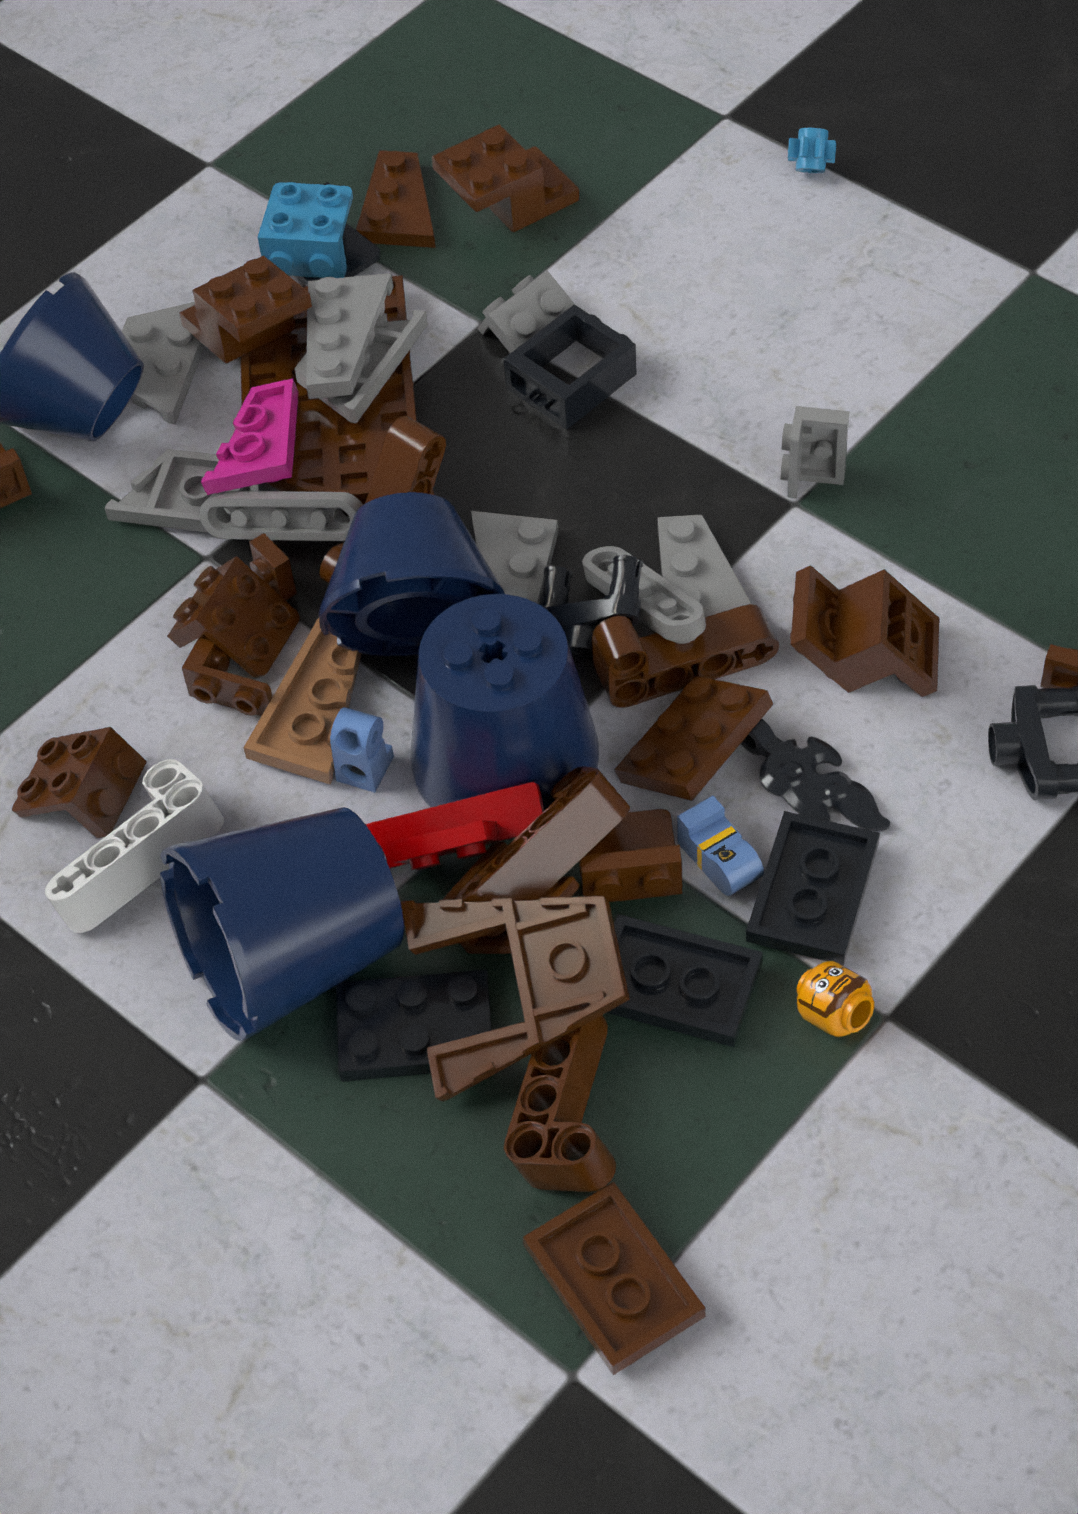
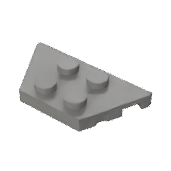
M195 302L127 317L122 329V333L144 363L142 377L131 400L143 409L150 406L161 412L164 421L169 424H176L205 348V345L182 326L179 312L195 305Z
M415 310L412 311L413 318L411 320L391 322L387 320V313H383L382 318L377 319L375 324V337L372 345H367L365 350L366 360L353 394L319 399L348 421L357 423L427 327L426 311ZM306 353L295 367L297 382L307 389Z
M167 449L154 461L150 469L141 472L131 481L133 490L119 502L111 499L106 504L105 512L107 519L207 532L201 523L199 512L201 505L213 494H206L201 481L206 471H214L219 461L216 454ZM252 485L229 491H259L258 485ZM224 507L226 513L231 515L230 511Z

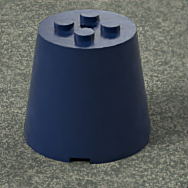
M480 595L460 601L447 608L432 621L425 631L420 643L410 761L416 787L430 807L535 782L539 785L544 810H546L555 801L550 795L552 788L567 773L579 766L598 768L599 743L597 732L565 632L558 620L541 605L514 595Z
M341 807L183 842L167 847L161 852L160 857L164 865L169 864L168 870L160 872L161 887L178 946L192 979L195 980L203 977L213 996L206 1003L210 1012L223 1030L235 1040L242 1041L252 1037L395 950L402 943L404 936L403 913L386 856L366 824L349 808Z

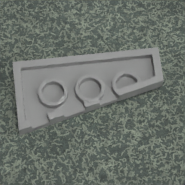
M392 273L345 278L325 277L320 280L308 281V292L310 293L312 307L307 309L306 387L309 399L353 394L366 360L365 350L367 345H372L375 337V324L377 319L382 318L385 310V298L391 295L394 287Z

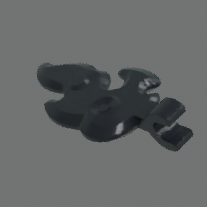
M763 719L758 722L742 741L741 745L747 751L754 755L766 757L759 772L762 786L768 792L783 797L797 813L830 821L831 817L827 810L835 808L846 819L860 828L882 831L890 827V821L881 815L874 797L865 786L851 780L845 773L840 771L819 774L816 771V766L822 763H828L836 767L842 764L840 754L825 741L812 736L808 737L805 748L798 747L795 739H788L783 742L775 736L771 727Z

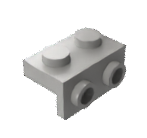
M548 270L535 280L529 275L512 289L515 295L507 301L499 297L483 310L482 313L486 318L477 329L482 335L492 330L505 348L512 353L572 307L574 302Z
M796 406L793 424L785 423L782 435L781 449L789 451V454H783L780 480L788 481V497L797 498L799 481L844 484L850 411Z

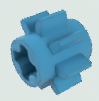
M800 128L798 139L789 138L788 161H796V171L824 173L826 163H835L836 141L828 140V130Z

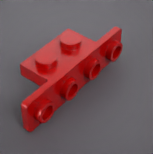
M530 782L366 824V826L383 849L389 869L410 864L411 870H420L439 865L440 856L456 853L457 859H463L487 853L485 845L516 838L545 810L539 785L535 782Z

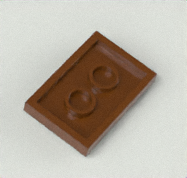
M695 676L614 769L620 782L693 801L773 706L768 690Z
M614 1182L523 1236L524 1247L613 1375L706 1317L705 1306Z

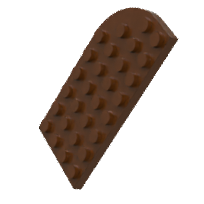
M403 275L392 276L394 287L391 295L385 298L384 313H387L388 322L407 320ZM307 310L294 316L295 330L241 356V406L252 387L293 378L299 393L292 477L268 484L279 491L346 492L354 495L364 505L389 428L402 416H408L417 421L410 350L358 422L352 423L319 398L309 399L307 389L297 382L295 367L307 353Z

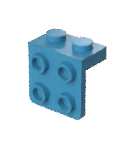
M293 182L276 183L272 188L257 237L261 256L264 255L288 276L344 278L347 265L342 236L353 200L352 189L348 186Z

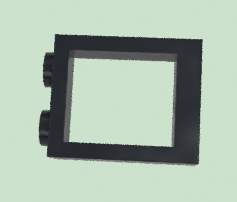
M575 304L503 359L506 389L566 430L637 374L636 344L628 336L619 334L602 323L597 316L588 314ZM577 341L603 359L568 385L542 367Z

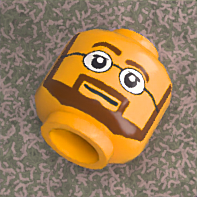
M827 961L818 964L813 969L806 971L797 984V1008L801 1017L829 1035L842 1037L858 1032L866 1026L873 1014L875 1007L874 999L872 998V987L868 980L837 962Z

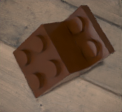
M500 124L432 156L433 169L475 212L488 207L513 233L580 200L579 188L536 146L525 150Z
M263 255L257 259L249 260L243 266L222 276L214 277L209 282L193 289L195 305L179 312L182 326L227 364L295 330L294 316L311 308L312 303L310 293Z
M811 565L796 572L790 645L800 655L807 658L829 679L835 681L848 693L892 674H895L902 683H906L921 697L937 691L940 618L891 574L883 569L839 590Z

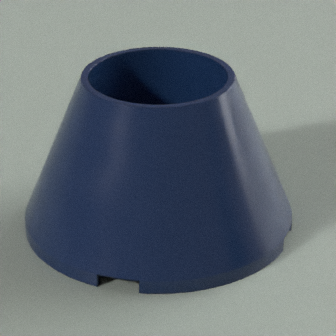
M71 272L59 279V282L64 284V286L54 295L46 290L21 319L0 353V424L94 442L111 428L129 403L142 377L144 363L87 280L78 273Z
M397 493L371 500L356 511L319 610V623L324 636L330 632L337 637V645L351 651L358 650L359 653L378 656L419 655L420 643L425 631L432 621L444 610L472 597L488 594H505L454 506L449 501L427 493Z

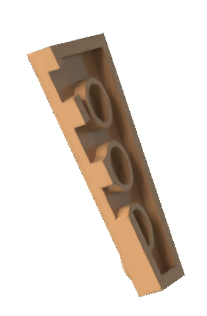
M319 618L243 748L246 759L331 785L335 770L330 744L331 730L340 709L343 707L349 708L362 653H359L358 650L351 651L338 646L337 637L330 632L324 636L320 628Z

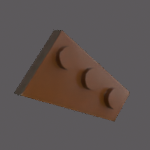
M379 150L356 231L373 244L436 248L418 153Z

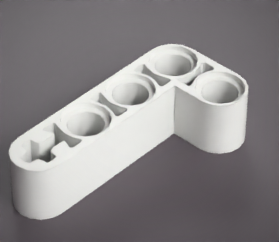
M167 759L153 765L144 775L142 782L153 801L58 872L48 882L45 888V895L71 931L75 933L90 931L159 879L160 872L169 869V864L164 865L160 857L163 849L175 844L214 836L221 829L224 817L202 782L179 761Z

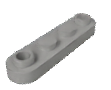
M224 491L210 496L201 505L199 516L206 531L220 539L253 540L265 533L270 540L345 541L353 517L363 504L354 495L346 492ZM224 507L230 511L231 515L226 513ZM342 510H344L349 515V517L346 516Z
M605 546L588 552L582 561L587 582L605 595H609L614 566L613 558L618 555L632 556L619 547ZM643 564L638 599L642 602L639 620L663 638L675 643L684 644L695 640L706 628L703 606Z

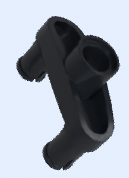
M630 555L615 556L613 558L614 566L609 595L600 600L568 603L573 572L560 566H547L544 568L539 605L547 609L561 624L573 658L593 660V631L604 620L615 616H624L630 619L633 627L638 624L642 603L638 599L641 568L643 567L642 560H637L636 557Z
M1036 685L1015 686L1011 722L991 723L989 725L988 748L992 765H1016L1021 780L1033 800L1056 799L1058 794L1078 792V763L1055 764L1053 760H1050L1041 718L1078 716V686L1038 689Z

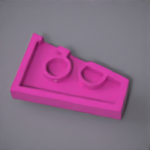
M293 378L251 388L233 421L236 430L229 443H221L216 453L219 461L214 471H206L201 481L207 495L267 482L273 483L292 477L299 393Z

